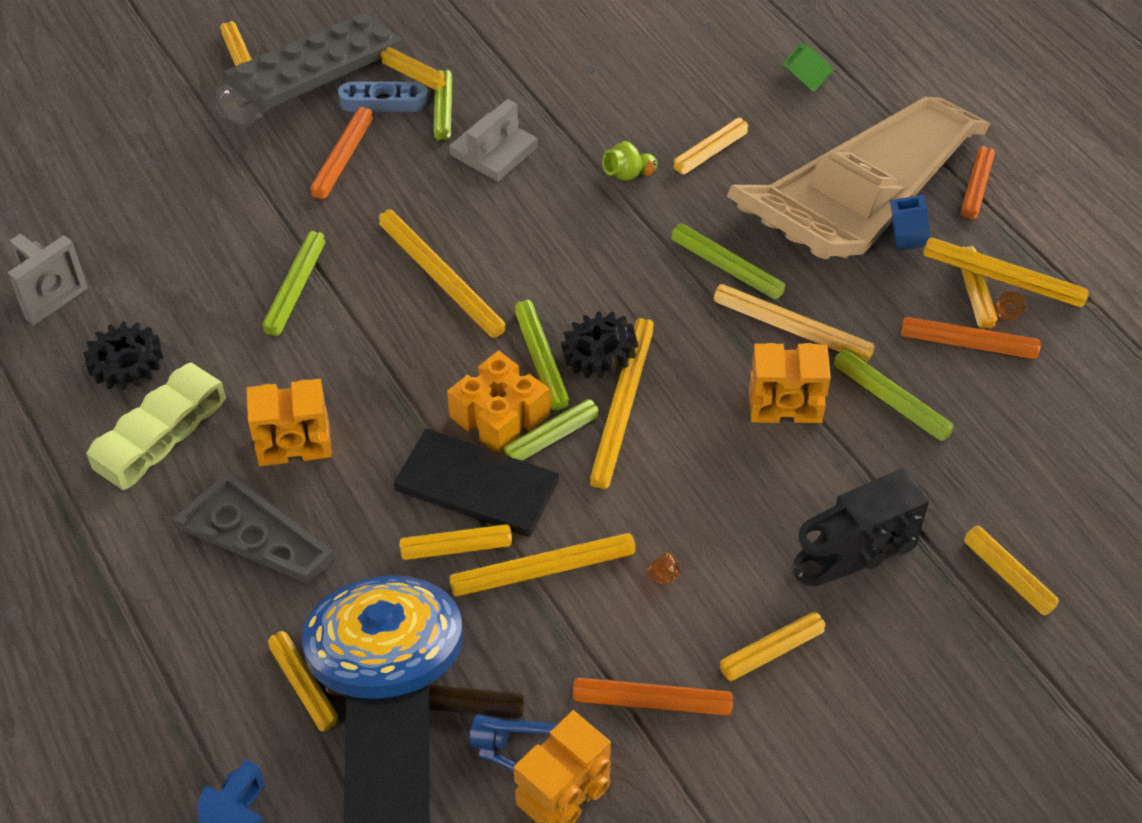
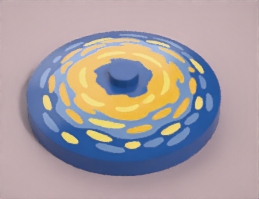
M406 576L372 577L337 589L316 605L307 617L302 631L304 657L313 676L323 685L338 693L366 699L400 696L432 683L451 667L461 650L463 642L461 614L454 600L436 585Z

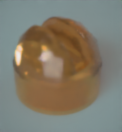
M1005 291L997 300L995 311L1001 319L1013 321L1019 318L1025 310L1026 301L1018 292ZM1013 304H1014V306L1016 307L1015 309H1013V310H1011V311L1008 310V308H1009L1010 306H1012Z
M667 550L647 568L646 572L658 583L670 584L679 576L680 564L673 554Z

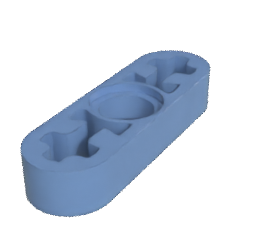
M347 82L338 89L340 106L349 112H356L359 107L369 108L372 112H418L425 109L428 105L427 88L419 82ZM383 94L390 95V97L387 99L376 98L377 96Z

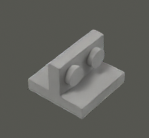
M507 99L450 144L449 152L452 157L499 182L538 148V138L518 128L517 104Z
M21 233L9 240L18 266L9 271L8 276L24 317L33 326L88 289L73 242L63 235L45 248L37 241L32 243Z

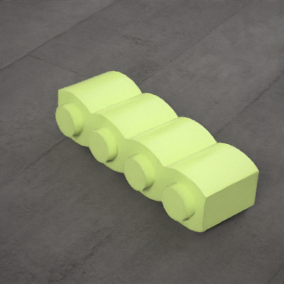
M192 362L176 369L170 375L166 385L149 392L140 407L124 414L118 420L114 430L105 433L92 442L86 453L91 468L121 490L128 489L140 480L150 466L161 461L171 451L175 443L189 436L201 420L211 416L226 399L222 382Z

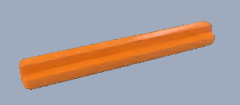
M359 107L310 186L312 197H318L323 200L328 196L373 120L371 109Z
M904 317L901 326V336L906 338L1029 359H1037L1041 348V342L1036 338L912 317Z
M576 678L573 684V700L576 702L726 716L731 714L733 708V694L730 691L589 678Z

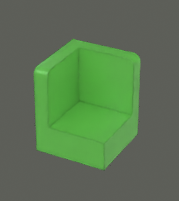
M802 42L781 64L788 73L796 76L811 91H816L834 70L810 45Z

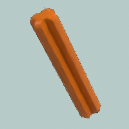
M981 146L978 148L960 214L963 218L974 220L978 217L995 155L992 147L986 148Z

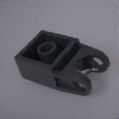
M904 468L839 495L836 506L802 524L798 534V542L803 549L796 555L793 562L795 577L806 585L818 586L858 572L864 568L873 569L879 566L886 558L895 554L903 555L910 552L918 544L929 500ZM821 531L819 537L813 543L807 539L806 535L809 532ZM810 560L816 561L822 566L823 570L815 575L808 574L803 571L801 564Z

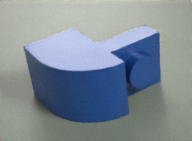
M924 195L890 200L896 250L901 251L924 247L930 238L928 211Z
M245 759L238 770H233L228 774L222 785L221 792L206 785L198 802L199 822L264 823L262 816L248 809L265 787L260 767Z

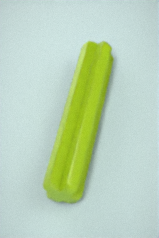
M438 70L445 75L446 85L444 87L441 86L439 90H435L433 131L436 140H448L451 137L452 73L449 70Z
M591 399L579 403L507 444L504 447V455L521 461L525 460L599 416L597 405Z

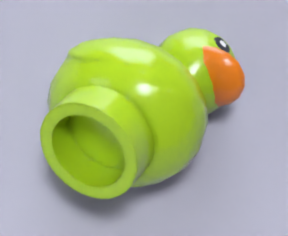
M622 141L612 149L605 151L602 165L608 175H614L617 179L623 181H630L636 178L639 173L645 176L653 174L657 169V160L648 153L640 155L633 144Z

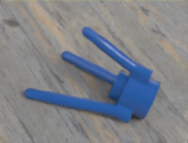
M478 714L472 723L469 742L471 747L480 749L479 759L493 761L514 772L513 767L517 763L496 753L497 749H505L509 732L550 734V731L558 724L502 720Z

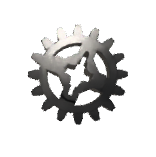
M599 311L593 319L584 315L583 323L573 322L571 323L573 331L564 332L565 341L561 342V347L566 365H571L575 374L583 370L585 378H589L593 372L597 373L598 378H603L605 371H610L611 374L615 375L617 374V366L627 368L629 366L627 358L636 357L635 348L638 347V341L632 323H627L625 316L616 320L614 312H610L607 317H602Z
M126 321L122 322L120 328L117 329L111 324L108 325V332L105 334L97 331L95 333L97 341H88L87 346L89 350L83 352L89 376L94 377L96 384L105 381L107 389H112L115 384H120L121 390H125L127 383L131 382L136 387L140 386L139 379L144 377L151 380L152 374L150 370H160L159 360L164 358L158 335H153L150 327L142 330L140 323L136 322L132 328H129Z

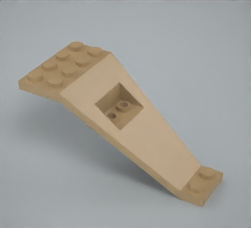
M924 97L771 185H731L727 197L738 203L737 208L739 210L761 217V222L764 225L786 232L785 237L787 239L809 246L811 248L810 252L817 257L829 259L830 256L848 258L849 255H863L892 223L890 200L915 196L967 137L971 138L973 134L986 135L991 123L943 98Z

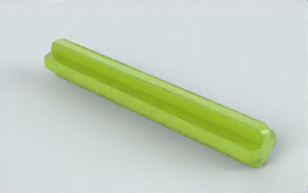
M680 223L673 229L672 240L771 299L778 300L784 293V282L690 227Z
M310 231L307 234L262 323L263 331L267 335L278 336L281 334L325 244L324 235L321 232Z
M530 300L518 301L515 304V314L540 381L550 389V408L554 411L566 409L569 406V397L533 303Z
M843 349L836 355L834 361L836 368L936 439L945 441L951 435L954 425L850 351Z

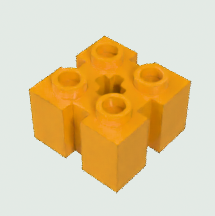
M754 344L753 371H751L749 383L751 423H780V417H793L794 423H823L826 407L825 396H828L831 379L827 344H798L796 350H784V344Z
M498 350L478 366L479 376L471 377L466 375L447 390L450 418L469 433L477 428L479 430L480 442L490 450L504 454V447L520 438V430L523 427L532 431L550 416V389L531 374L520 377L519 365Z
M321 379L291 382V388L279 390L276 384L246 387L248 424L252 440L255 443L259 467L288 463V457L302 456L303 461L332 458L330 426Z
M572 710L550 731V737L541 746L537 744L513 767L514 782L518 785L515 789L516 805L536 823H575L582 812L579 805L584 800L588 802L591 798L593 800L599 799L610 785L611 761L609 758L611 755V741Z

